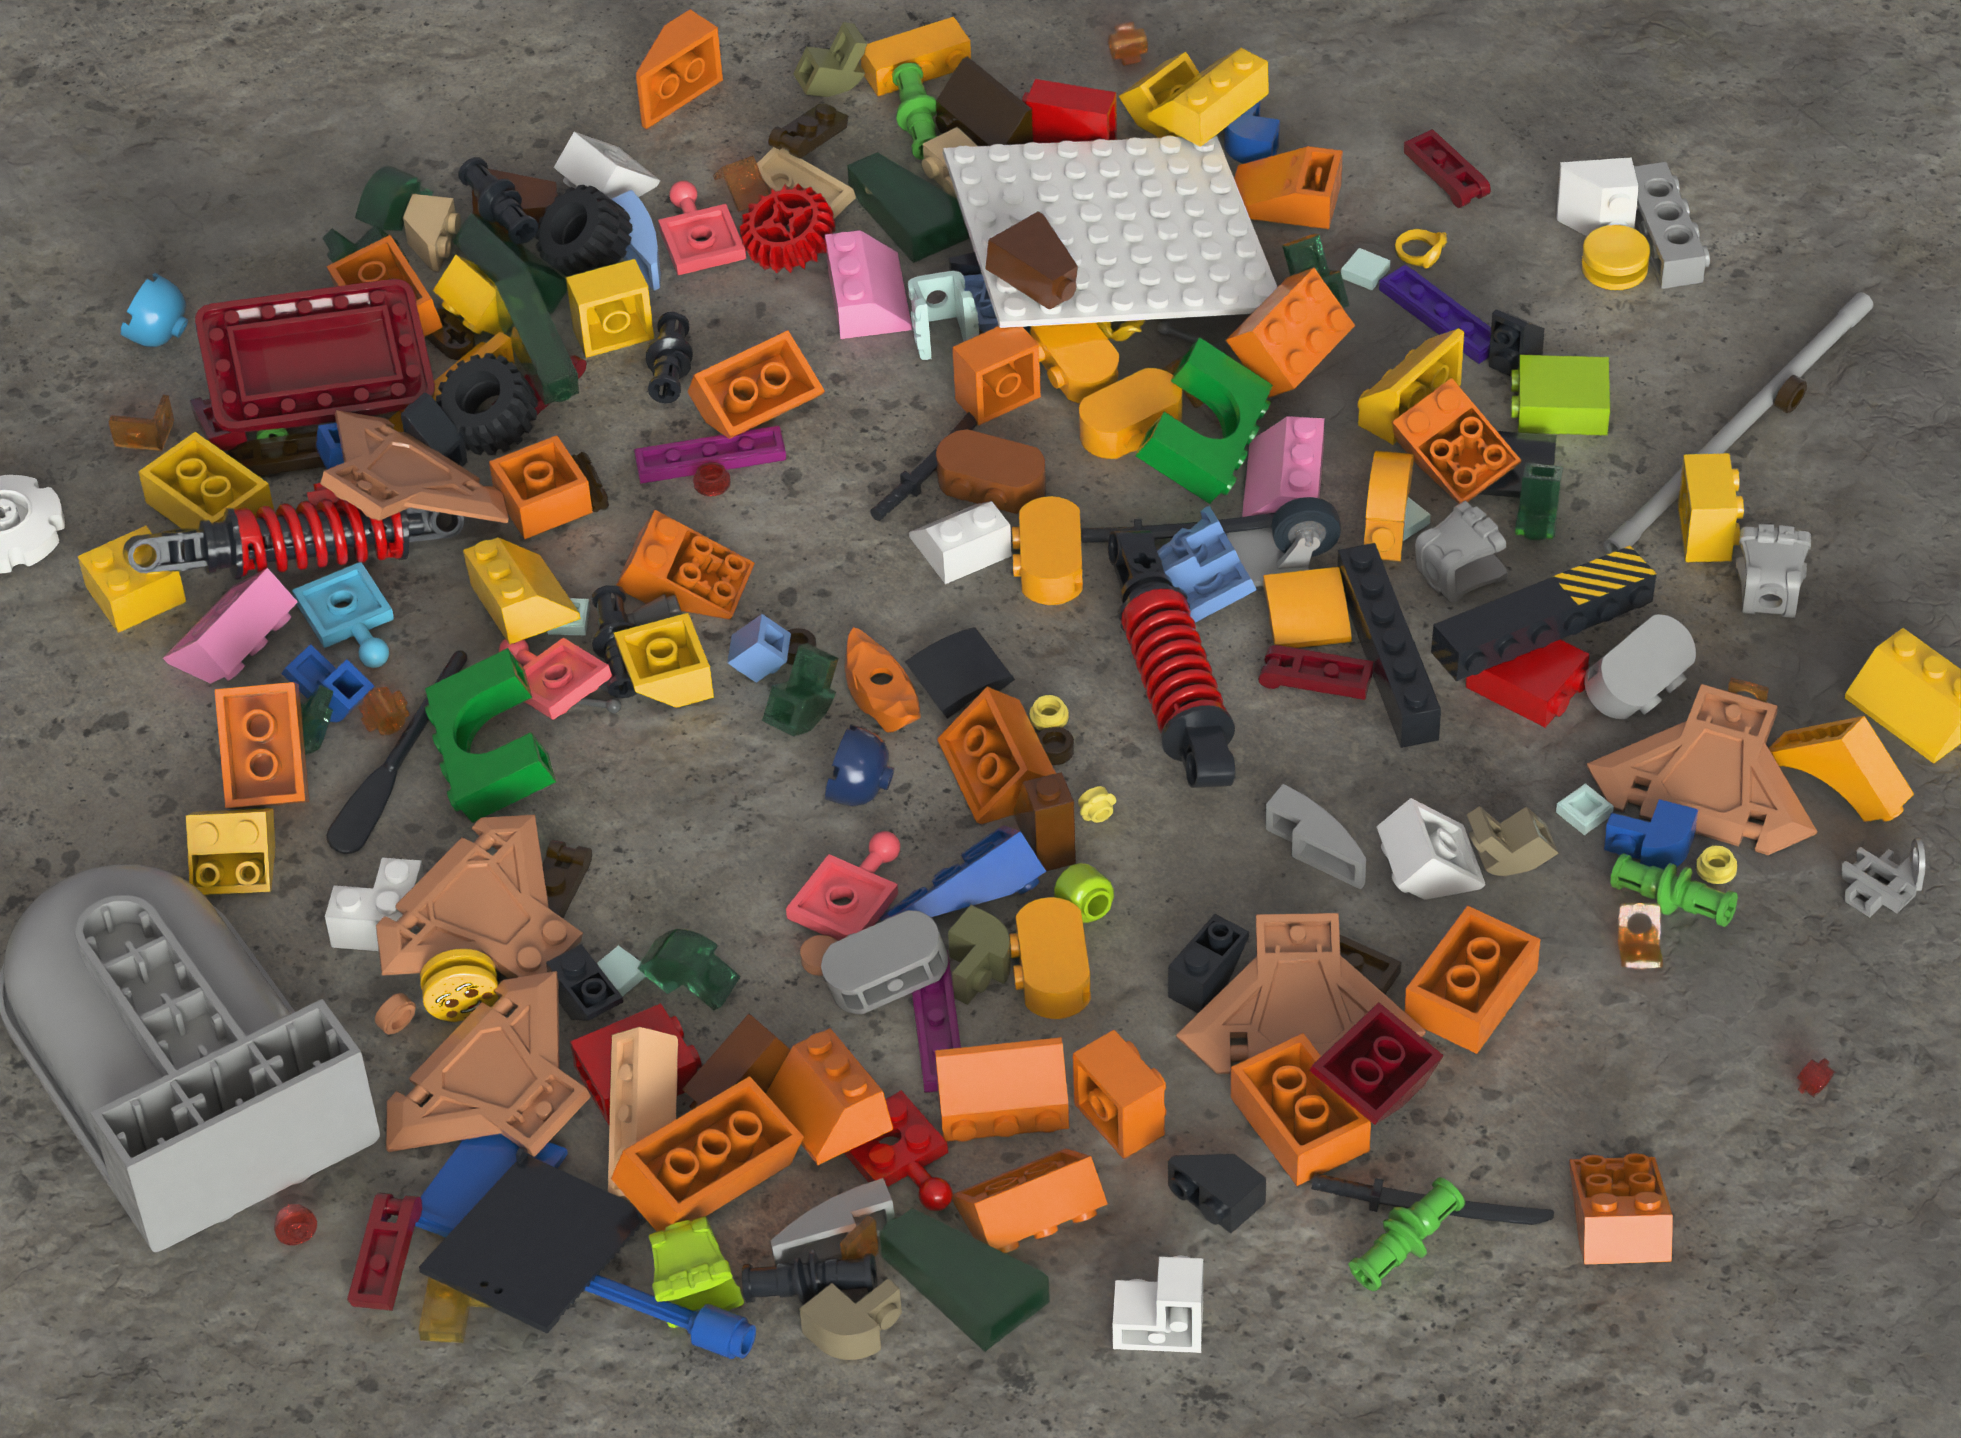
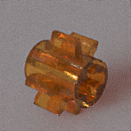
M1134 22L1115 26L1116 33L1108 35V45L1112 59H1121L1123 66L1139 63L1141 61L1140 54L1148 52V42L1144 29H1135Z
M388 687L375 688L364 697L363 705L359 706V710L363 715L361 720L368 732L377 728L381 735L394 734L404 726L405 717L410 715L405 707L408 702L400 690L392 694Z

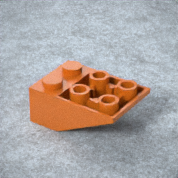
M1307 146L1238 165L1234 180L1250 219L1329 229L1342 183L1343 151Z
M1452 378L1392 421L1394 438L1407 453L1414 454V462L1458 504L1463 501L1469 502L1522 462Z
M654 510L639 532L616 586L622 587L625 593L645 604L663 594L666 597L675 594L681 611L730 620L733 617L755 563L665 514Z
M1633 1153L1626 1155L1624 1158H1604L1599 1155H1587L1581 1159H1569L1578 1239L1584 1264L1672 1262L1673 1214L1656 1158Z

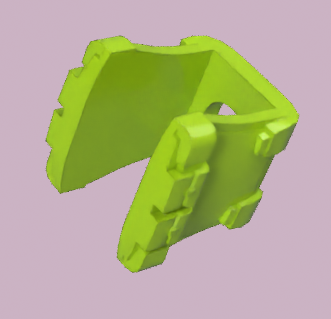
M706 1216L692 1221H680L665 1228V1231L660 1230L649 1234L655 1268L652 1288L657 1302L669 1301L692 1311L696 1309L701 1310L706 1304H711L727 1311L744 1304L741 1289L732 1278L729 1262L721 1254L719 1244ZM667 1322L668 1326L671 1328L679 1327L677 1325Z

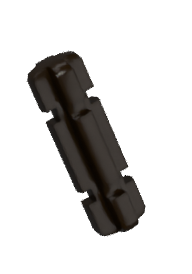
M581 452L578 455L573 454L572 458L588 480L592 511L597 513L599 510H606L609 506L608 496L605 489L601 488L603 485L594 466L591 465L592 462L589 455L585 452Z

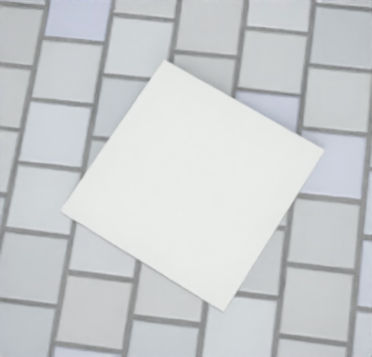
M1217 135L1201 147L1182 137L1165 136L1162 138L1144 139L1134 137L1123 140L1097 139L1095 141L1030 142L1018 145L994 144L991 146L943 148V156L999 328L1252 314L1277 288ZM1037 211L1044 214L1078 265L1077 288L1074 296L1051 310L985 269L988 239Z

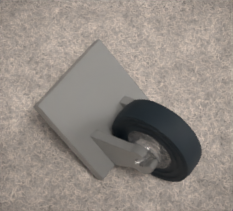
M1304 497L1282 505L1274 514L1271 527L1226 533V536L1234 547L1255 587L1263 586V575L1309 570L1308 566L1311 557L1327 552L1338 542L1341 533V523L1338 512L1332 504L1320 498Z

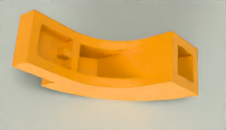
M1375 451L1373 456L1366 508L1364 545L1375 543L1383 561L1401 562L1408 494L1411 491L1414 454Z

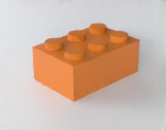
M391 235L326 266L335 287L388 279L406 281L414 291L424 337L443 328L431 296Z
M1311 268L1287 277L1226 341L1246 368L1273 385L1267 397L1270 398L1295 389L1355 327V324L1316 269Z
M289 682L215 689L225 808L240 809L309 802L299 684Z
M1467 905L1407 986L1405 1013L1423 1029L1478 1054L1538 971L1540 939Z
M1304 1033L1231 1067V1099L1296 1186L1313 1179L1315 1173L1324 1174L1369 1152L1371 1122L1309 1071L1310 1067L1321 1055Z

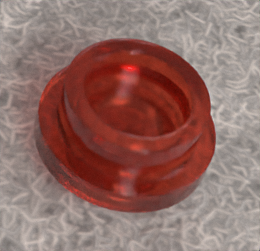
M708 462L702 464L697 469L693 478V484L698 493L704 496H717L729 489L731 479L730 474L723 465L717 462Z
M1826 1058L1822 1059L1819 1063L1812 1059L1799 1073L1797 1079L1802 1082L1798 1088L1800 1093L1805 1094L1807 1092L1815 1098L1832 1079L1836 1072L1828 1066L1830 1062Z
M291 1204L282 1208L278 1212L274 1224V1232L277 1239L283 1244L292 1246L308 1241L317 1229V1220L314 1213L300 1204Z

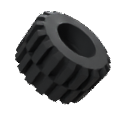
M578 185L576 189L570 187L566 189L565 194L557 195L554 198L555 201L546 207L545 215L539 220L540 228L535 237L539 240L536 243L537 251L540 252L539 256L567 277L617 264L621 258L625 257L627 253L625 249L630 245L632 239L629 236L633 231L632 224L629 222L631 219L629 214L615 201L590 185L588 187L586 185Z
M485 353L484 357L480 358L477 354L470 356L469 362L465 363L462 360L457 363L458 368L455 371L450 369L445 375L448 378L447 381L441 382L438 387L442 394L436 396V403L456 426L457 433L461 432L467 451L471 449L474 454L482 455L485 451L488 456L496 455L499 449L504 453L510 450L509 445L516 442L518 445L523 441L521 436L524 432L529 434L533 428L530 421L537 418V411L534 409L538 406L537 398L534 396L535 392L518 368L512 362H509L507 358L501 355L496 358L492 353ZM499 395L492 407L484 412L475 414L482 402L490 397Z

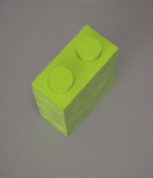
M1520 355L1519 370L1511 371V392H1518V396L1512 395L1511 418H1518L1519 433L1608 435L1610 416L1609 357Z

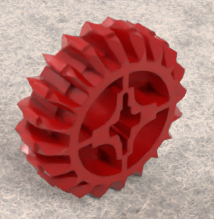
M799 183L793 189H790L786 184H784L780 191H775L771 188L770 194L766 197L758 194V203L748 204L749 213L742 215L743 224L739 226L743 240L742 245H744L750 259L755 264L759 263L764 270L772 268L777 274L783 268L791 273L796 266H800L805 270L806 262L810 260L817 263V254L826 253L825 235L833 234L836 231V223L833 218L834 213L831 206H828L826 199L821 193L817 194L812 187L804 190ZM786 225L790 228L789 232L786 230Z

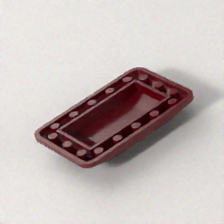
M388 279L211 303L201 307L195 315V327L214 420L225 431H259L336 422V410L368 416L404 410L424 392L431 395L432 398L434 396L435 383L412 287L406 281Z

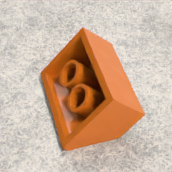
M789 330L694 374L688 389V394L704 421L728 439L804 404L825 392Z
M986 687L937 738L976 822L979 824L1014 815V808L1024 781L1056 774L1020 700L989 687Z
M831 1028L815 1033L808 1039L793 1045L766 1092V1095L804 1136L801 1145L817 1165L893 1130L883 1090Z
M1062 1037L935 1050L943 1138L946 1141L964 1142L976 1138L1010 1137L1015 1134L1050 1133L1056 1130L1069 1129V1107Z
M1067 1148L954 1193L952 1196L954 1205L978 1246L990 1252L994 1251L996 1255L1017 1249L1020 1246L1018 1241L1033 1235L1035 1239L1052 1235L1059 1230L1057 1225L1072 1219L1073 1223H1078L1091 1219L1097 1215L1096 1209L1108 1204L1092 1157Z

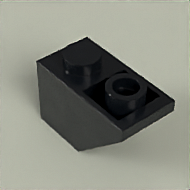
M1496 309L1492 313L1489 367L1511 376L1512 370H1519L1520 355H1543L1545 328Z
M424 392L401 413L404 432L461 467L468 462L463 435L461 432L457 433L456 426L431 395Z
M1214 914L1168 966V997L1199 1013L1228 985L1249 938V931Z
M582 944L546 962L547 972L557 971L559 1004L571 1020L589 1021L624 1002L622 995Z
M1235 1154L1174 1155L1168 1160V1186L1174 1195L1181 1200H1188L1201 1210L1203 1216L1214 1225L1219 1224L1229 1233L1235 1231L1266 1203V1177Z

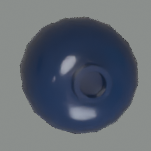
M852 724L849 729H846L832 764L834 766L833 777L836 779L828 778L825 791L826 800L847 806H858L873 800L880 788L888 790L895 768L888 766L889 751L885 742L878 735Z

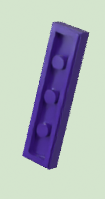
M1405 264L1379 280V290L1437 334L1440 335L1458 328L1464 331L1463 353L1476 363L1480 364L1489 358L1491 327Z

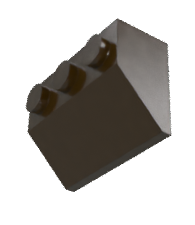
M968 56L963 58L936 100L937 116L935 122L939 131L944 134L958 127L977 146H991L994 144L1018 145L1033 142L1032 109Z

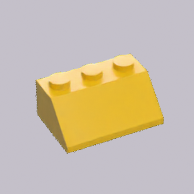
M1239 48L1215 61L1147 113V118L1201 147L1269 94L1268 61L1243 48Z
M1458 328L1427 339L1417 349L1409 351L1405 359L1394 369H1389L1371 389L1365 390L1357 403L1359 408L1358 426L1394 445L1397 440L1394 438L1392 421L1452 378L1460 386L1464 331Z
M499 537L481 541L475 546L463 550L471 587L509 645L581 619L579 611L539 554Z
M1900 629L1875 648L1846 691L1845 699L1934 764L1961 744V669L1906 629Z

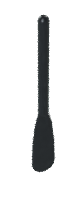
M462 650L456 651L435 683L460 672L467 662V654ZM427 696L386 761L367 777L349 798L328 828L326 834L327 842L335 851L343 854H352L359 851L366 843L391 795L399 767L429 722L425 711V706L429 705Z

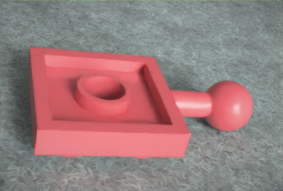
M688 181L676 182L671 187L669 196L673 205L681 208L684 214L659 219L658 224L659 231L677 275L746 259L745 247L742 245L741 237L727 205L722 204L697 210L695 205L697 190L695 186ZM702 237L707 239L706 241H696V239Z
M564 637L538 656L530 652L529 645L525 640L509 645L507 640L504 639L499 646V652L508 648L517 661L523 665L532 698L524 702L552 720L566 713L569 708L588 694L596 691L599 686L613 677L608 664Z
M881 831L873 835L869 841V855L859 867L828 854L787 906V919L822 935L830 936L837 941L875 925L898 895V884L874 874L882 863H889L898 857L901 846L897 836L888 831ZM844 897L852 900L849 904L843 906L832 903L834 900Z

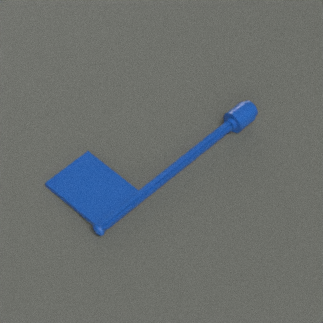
M502 1134L462 1140L422 1194V1214L415 1226L446 1238L516 1162V1153L520 1147ZM548 1142L534 1158L558 1169L568 1155L566 1148ZM596 1275L595 1280L591 1281L589 1287L585 1288L587 1292L685 1328L691 1334V1343L693 1345L729 1359L735 1357L745 1358L755 1340L756 1327L749 1324L746 1317L711 1304L704 1305L701 1310L696 1309L692 1311L669 1301L657 1302L653 1295L600 1275Z

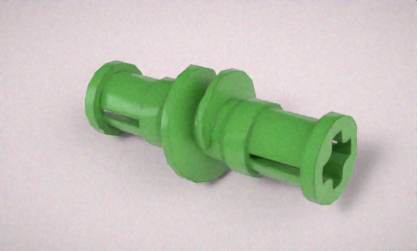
M904 63L894 69L892 73L893 82L899 88L901 102L897 109L896 120L901 129L909 132L912 137L913 144L911 150L914 157L923 160V143L937 137L933 118L937 114L936 99L927 95L926 89L922 84V68L916 63Z
M1625 853L1621 854L1617 859L1611 874V886L1619 890L1625 887L1639 892L1647 898L1657 899V907L1662 914L1670 915L1678 907H1681L1689 913L1695 915L1698 913L1715 919L1717 925L1726 927L1732 920L1737 906V893L1730 890L1724 893L1709 888L1706 884L1696 880L1691 881L1692 869L1690 867L1683 868L1678 877L1676 876V865L1671 863L1664 870L1653 865L1650 867L1633 861L1632 856Z
M1439 1177L1432 1183L1433 1189L1420 1201H1416L1408 1209L1394 1207L1389 1212V1219L1383 1221V1228L1386 1233L1381 1234L1374 1241V1245L1360 1258L1355 1257L1348 1264L1353 1276L1368 1290L1377 1291L1382 1285L1381 1280L1394 1267H1399L1406 1260L1410 1252L1419 1258H1423L1427 1254L1422 1240L1428 1235H1432L1440 1227V1223L1454 1210L1460 1211L1465 1206L1462 1194L1451 1182Z

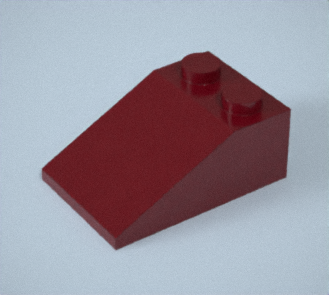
M1378 1002L1310 1067L1309 1071L1376 1125L1402 1108L1425 1086L1444 1055Z

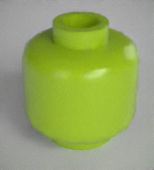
M1078 863L1068 867L1058 877L1054 887V897L1065 899L1075 904L1081 910L1083 923H1090L1102 918L1110 910L1114 899V888L1110 880L1093 866Z

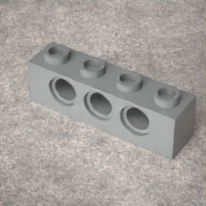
M1667 162L1634 166L1638 182L1635 226L1637 231L1642 233L1649 242V260L1661 289L1703 283L1705 267H1709L1710 264L1709 251L1706 245H1701L1698 225L1696 222H1692L1689 217V204L1686 198H1681L1677 176L1671 174Z

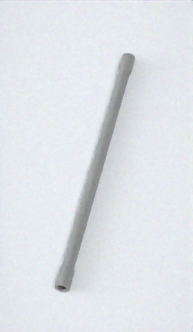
M1863 292L1855 294L1838 311L1837 316L1696 454L1724 453L1774 404L1780 388L1790 376L1796 375L1801 377L1843 334L1854 327L1873 308L1872 299ZM1682 468L1628 521L1621 524L1604 541L1603 547L1607 554L1627 546L1632 547L1640 539L1642 533L1679 498Z

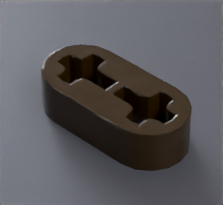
M436 308L442 326L444 325L445 328L426 336V339L446 357L460 360L476 346L474 334L451 312L446 309Z

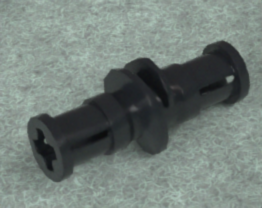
M474 157L464 162L459 169L458 178L462 184L470 186L474 191L475 196L478 198L477 209L484 220L498 222L501 226L505 227L508 231V237L516 245L528 243L537 234L538 223L533 217L527 216L521 207L522 198L519 192L515 191L513 182L509 179L498 180L496 176L488 171L487 163L480 157Z
M674 311L666 312L660 316L657 323V329L660 334L648 346L646 351V363L653 373V378L649 381L648 385L649 395L653 400L664 404L672 403L680 397L681 385L679 379L689 373L691 370L690 362L693 359V350L689 343L685 341L690 328L689 320L686 316ZM678 320V329L675 330V323ZM663 385V392H662V395H660V394H659L660 386Z
M605 585L596 589L592 594V604L597 608L599 616V631L593 637L592 647L593 651L609 665L613 677L607 683L608 693L615 698H629L636 695L637 692L634 690L622 659L614 632L637 627V625L629 623L628 616L625 613V590L620 586Z
M810 1249L807 1263H802L801 1258L796 1257L794 1258V1264L787 1262L778 1263L777 1266L754 1268L751 1264H744L742 1267V1288L746 1303L755 1302V1299L758 1297L780 1296V1298L793 1297L798 1294L804 1305L831 1283L841 1291L867 1288L868 1292H871L877 1287V1266L875 1256L872 1253H865L864 1258L846 1260L832 1258L820 1262L815 1249Z

